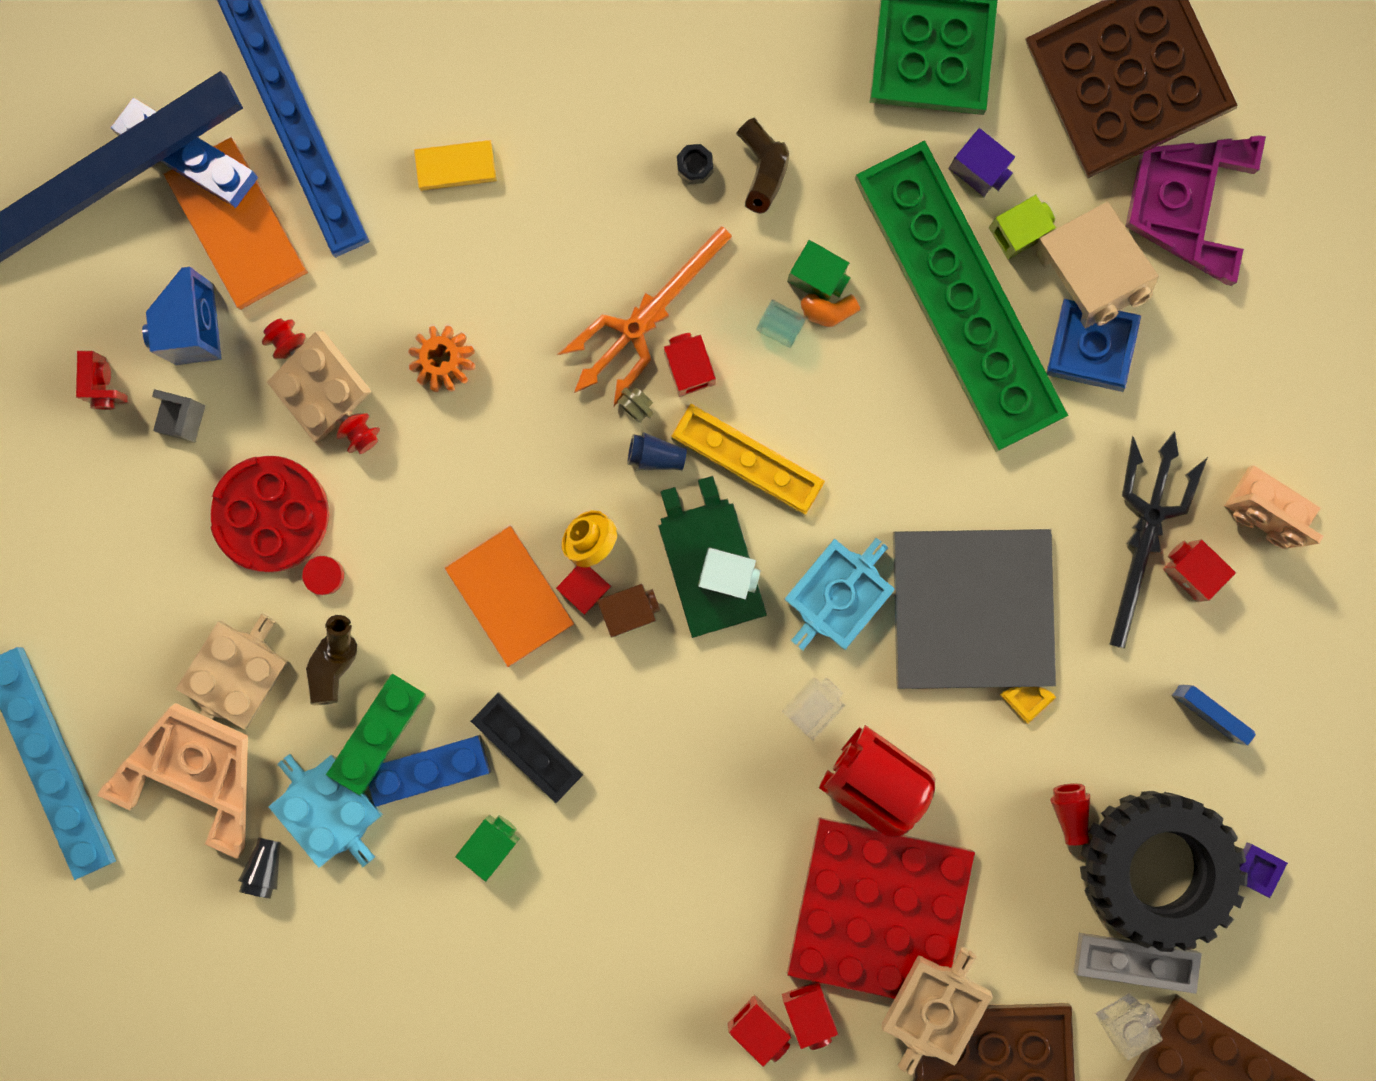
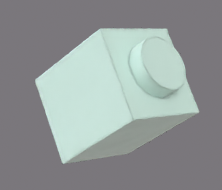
M708 548L698 586L746 599L748 591L755 593L761 570L754 568L756 560Z

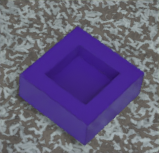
M1247 842L1243 849L1246 862L1239 864L1240 870L1248 873L1246 887L1271 898L1288 863Z

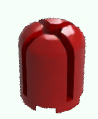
M864 725L863 729L859 727L842 747L841 750L843 752L833 766L835 773L827 770L821 780L819 789L884 836L899 837L908 833L928 810L935 793L936 779L930 770L866 725Z

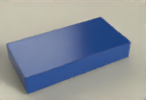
M1179 685L1171 695L1234 743L1248 746L1256 736L1254 730L1194 685Z

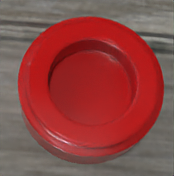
M317 556L306 563L302 578L306 588L312 593L330 595L342 586L344 570L336 559L328 556Z

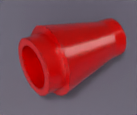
M1070 783L1055 787L1053 789L1054 796L1050 801L1064 834L1065 844L1076 846L1088 843L1090 794L1086 793L1083 784Z

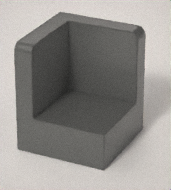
M154 389L152 397L160 400L161 404L153 431L196 442L206 405L191 398Z

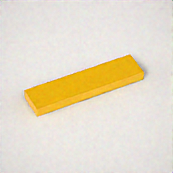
M691 403L671 435L673 440L803 515L807 514L825 483V480Z

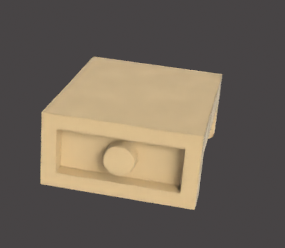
M1109 202L1040 237L1038 241L1036 257L1043 267L1051 264L1082 312L1080 322L1084 328L1095 323L1098 326L1104 325L1118 315L1119 310L1130 304L1132 307L1140 306L1153 296V290L1159 276Z

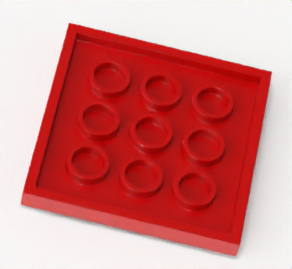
M819 817L791 948L787 976L895 999L918 955L939 966L951 968L975 851L906 835L886 837L873 828Z

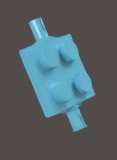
M875 538L866 551L860 555L849 551L836 539H833L784 598L788 604L800 613L805 622L798 633L791 639L797 645L802 637L807 634L797 646L802 651L805 650L817 633L829 637L842 649L846 650L894 592L895 588L880 577L874 566L883 553L888 550V547L882 544L874 555L872 554L882 541Z
M291 754L283 758L284 760H281L277 766L283 770L292 783L286 792L269 806L270 810L318 868L322 867L336 854L346 850L350 851L362 868L376 856L371 853L361 838L367 828L383 815L380 810L374 806V803L365 792L360 797L326 776V773L336 760L334 755H330L316 768L305 772Z

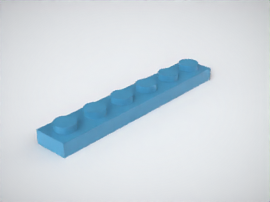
M16 647L1 654L0 710L74 880L116 862V859L24 648Z

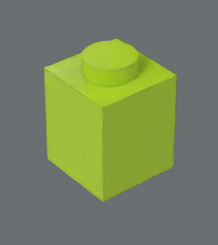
M1035 194L997 216L988 228L1009 260L1037 244L1040 237L1055 230L1056 226L1054 225L1055 217L1051 208L1046 202L1041 203Z

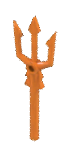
M721 226L654 298L645 293L640 308H634L631 318L624 320L602 315L558 354L564 355L585 351V343L604 326L624 333L591 369H583L574 393L597 384L598 375L632 341L641 359L624 380L617 379L614 407L618 404L617 401L623 396L621 391L624 388L629 389L652 360L644 337L645 333L656 329V323L669 318V314L665 310L668 304L730 240L732 235L724 227Z

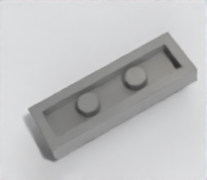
M1079 932L1074 973L1078 976L1196 994L1202 953L1197 950L1183 951L1177 947H1174L1173 952H1161L1152 946L1149 948L1140 946L1132 940Z

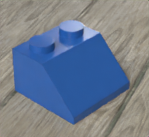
M190 266L182 267L146 311L147 324H144L142 328L144 343L147 348H150V352L174 365L222 360L214 284Z

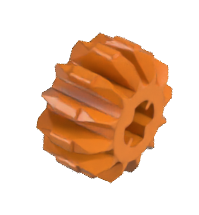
M431 326L429 327L430 339L426 340L421 334L415 337L420 345H422L421 349L409 348L408 353L418 359L409 364V369L412 372H420L417 382L421 385L427 384L430 381L432 391L438 392L444 381L447 390L452 392L455 390L453 379L456 377L463 384L468 382V378L462 373V370L475 369V364L465 359L472 356L475 350L472 346H463L467 340L464 333L461 332L453 337L452 327L445 326L440 336L437 328ZM445 351L450 360L449 362L442 361L439 367L434 358L435 356L441 357Z

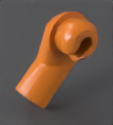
M814 293L806 295L801 301V309L804 312V316L809 321L825 327H833L861 310L852 294L836 303L821 299Z

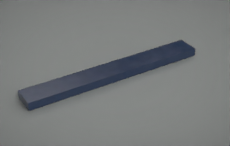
M219 71L0 211V262L242 110L243 106L228 77Z

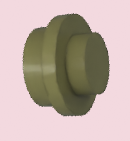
M637 387L632 392L627 388L621 391L623 396L617 402L630 416L639 423L645 417L651 418L654 413L649 407L653 402Z

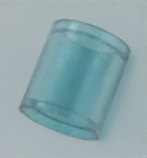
M772 299L756 331L791 348L807 317Z

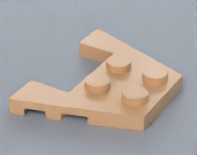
M175 703L147 733L129 758L120 765L113 777L104 784L97 796L131 810L137 805L147 777L218 809L205 845L238 859L245 850L248 735Z

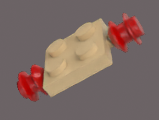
M280 318L270 323L263 331L265 336L262 339V344L264 346L273 344L276 348L272 355L274 359L288 360L267 383L314 442L321 441L340 424L336 437L337 439L347 438L351 442L347 449L348 453L358 451L359 454H363L375 446L379 441L376 435L379 433L380 428H369L366 425L369 418L368 413L354 415L352 413L372 391L324 331L314 332L304 343L306 338L304 333L294 334L292 332L295 325L294 320L284 321Z

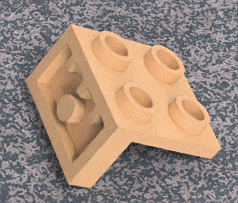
M1256 466L1248 467L1224 505L1234 512L1233 518L1247 527L1254 528L1256 526L1267 533L1266 539L1282 549L1319 544L1323 539L1321 534L1309 527L1320 507Z

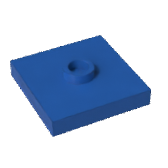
M1064 299L1047 366V375L1124 392L1142 315L1118 311V315L1108 323L1101 326L1095 323L1084 328L1080 322L1082 312L1076 302Z

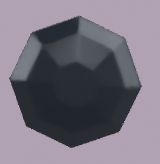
M702 144L686 145L677 155L678 176L688 184L704 183L713 173L712 153Z

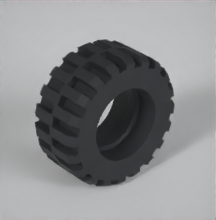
M1144 791L1138 797L1128 795L1119 799L1121 805L1116 808L1109 805L1101 812L1105 818L1101 824L1098 825L1093 822L1088 833L1093 835L1090 845L1083 844L1081 855L1086 858V866L1080 867L1081 879L1088 884L1084 891L1089 902L1096 906L1095 912L1103 921L1112 926L1114 930L1145 948L1152 946L1161 952H1173L1174 947L1187 951L1197 947L1196 940L1198 939L1209 943L1217 938L1214 930L1219 925L1227 929L1234 920L1229 916L1233 906L1238 908L1242 906L1245 897L1238 895L1239 886H1247L1248 873L1241 871L1239 864L1246 862L1244 850L1234 845L1238 837L1232 827L1224 825L1223 817L1216 811L1204 807V804L1169 792ZM1164 832L1173 833L1182 837L1191 849L1194 860L1193 877L1187 890L1178 899L1167 905L1153 907L1141 902L1132 890L1130 883L1131 862L1137 849L1147 839Z

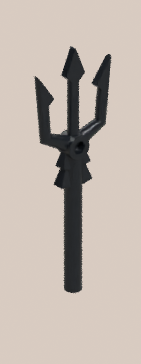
M1175 431L1172 432L1158 450L1162 460L1150 504L1133 493L1137 465L1143 463V459L1135 438L1132 436L1122 497L1139 513V519L1132 527L1136 531L1126 543L1135 549L1109 645L1125 649L1150 552H1161L1158 537L1163 535L1161 522L1188 514L1208 457L1185 474L1189 482L1180 506L1161 507L1160 502L1171 461L1179 456Z

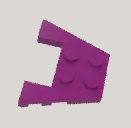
M1251 136L1249 139L1232 140V138L1221 139L1216 142L1194 144L1193 142L1157 146L1140 154L1125 227L1225 285L1233 286L1238 280L1244 249L1204 240L1218 167L1249 174L1258 172L1260 170L1266 136Z

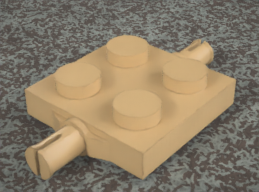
M261 614L250 633L237 631L226 623L218 621L176 687V690L195 700L199 707L202 708L201 715L212 720L216 717L227 719L244 730L248 728L289 662L271 651L264 642L276 621L272 618L268 619V616Z
M961 948L951 968L939 966L919 955L882 1022L884 1032L901 1039L908 1047L898 1063L899 1069L903 1072L907 1070V1074L913 1075L922 1055L938 1057L954 1066L959 1060L993 998L990 990L970 981L966 976L974 960L977 958L972 951L969 950L967 952L966 948Z

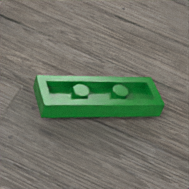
M392 673L326 773V776L361 797L423 702L426 694Z

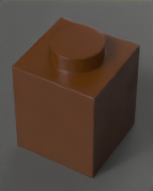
M643 584L597 600L611 638L656 622L654 613L661 611L653 589L645 591Z

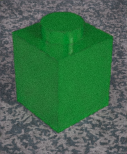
M809 239L791 269L787 282L808 294L814 293L826 301H829L832 295L840 298L851 277L845 274L850 262Z
M488 815L456 854L455 858L486 882L520 840L514 834L517 829L511 822L500 815L496 819Z

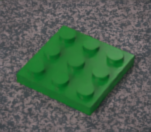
M880 0L869 103L984 115L988 102L998 0Z

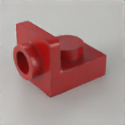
M77 351L76 398L90 403L91 409L113 410L115 409V403H128V395L117 390H106V385H109L111 380V369L109 363L106 362V357L95 351Z

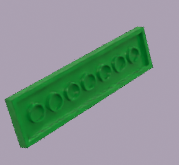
M924 140L856 174L855 181L995 452L1069 416L926 141Z

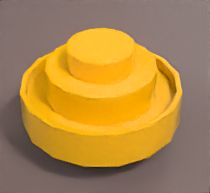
M590 510L580 514L572 520L562 537L561 548L564 556L578 567H590L598 564L613 549L617 539V528L614 522L601 511Z

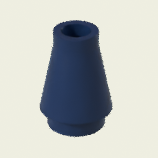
M643 432L642 436L633 434L629 446L627 464L636 466L637 471H682L685 465L687 449L678 447Z

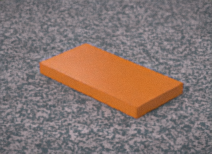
M232 137L213 146L250 169ZM173 169L163 174L238 309H244L308 273L257 180L235 209Z

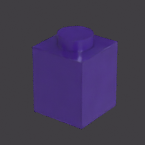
M978 128L954 157L948 169L985 197L992 187L999 191L1011 177L1013 172L1008 168L1015 159V156L982 129Z

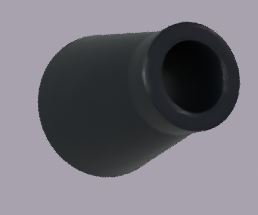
M258 837L257 844L238 879L239 882H242L239 892L271 899L273 889L277 890L281 842Z

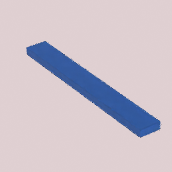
M217 0L332 255L336 258L369 243V238L261 1Z

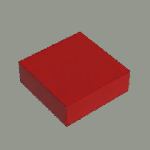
M576 566L556 589L580 612L586 615L597 603V600L601 599L612 586L591 567Z

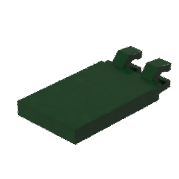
M713 476L698 480L704 506L684 512L682 511L675 487L660 491L667 517L660 519L662 524L658 525L692 638L767 616L758 584L755 593L747 592L746 599L698 586L708 548L750 559L734 504H729L728 498L720 500Z

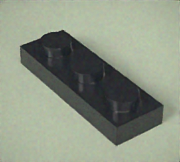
M500 692L471 720L496 747L555 803L585 774Z

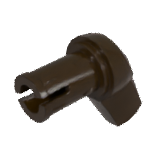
M753 117L739 128L736 135L742 139L758 158L756 161L758 163L756 173L745 200V207L755 213L762 214L770 208L781 187L787 171L790 153L785 142H775L759 124L758 120Z
M334 615L326 621L327 636L321 640L307 664L306 672L311 705H328L338 702L339 679L355 660L357 643L351 636L352 625H350L351 621L346 616Z

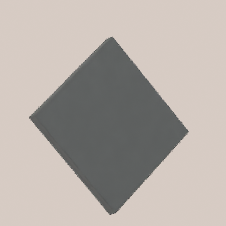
M1051 529L893 532L897 689L1056 686Z

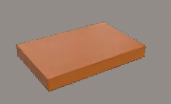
M512 526L507 527L445 567L448 575L507 667H510L575 624Z

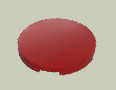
M261 456L241 461L224 474L212 494V526L210 527L212 535L219 548L229 559L250 570L280 572L298 566L317 550L327 531L329 506L322 485L307 468L288 458Z

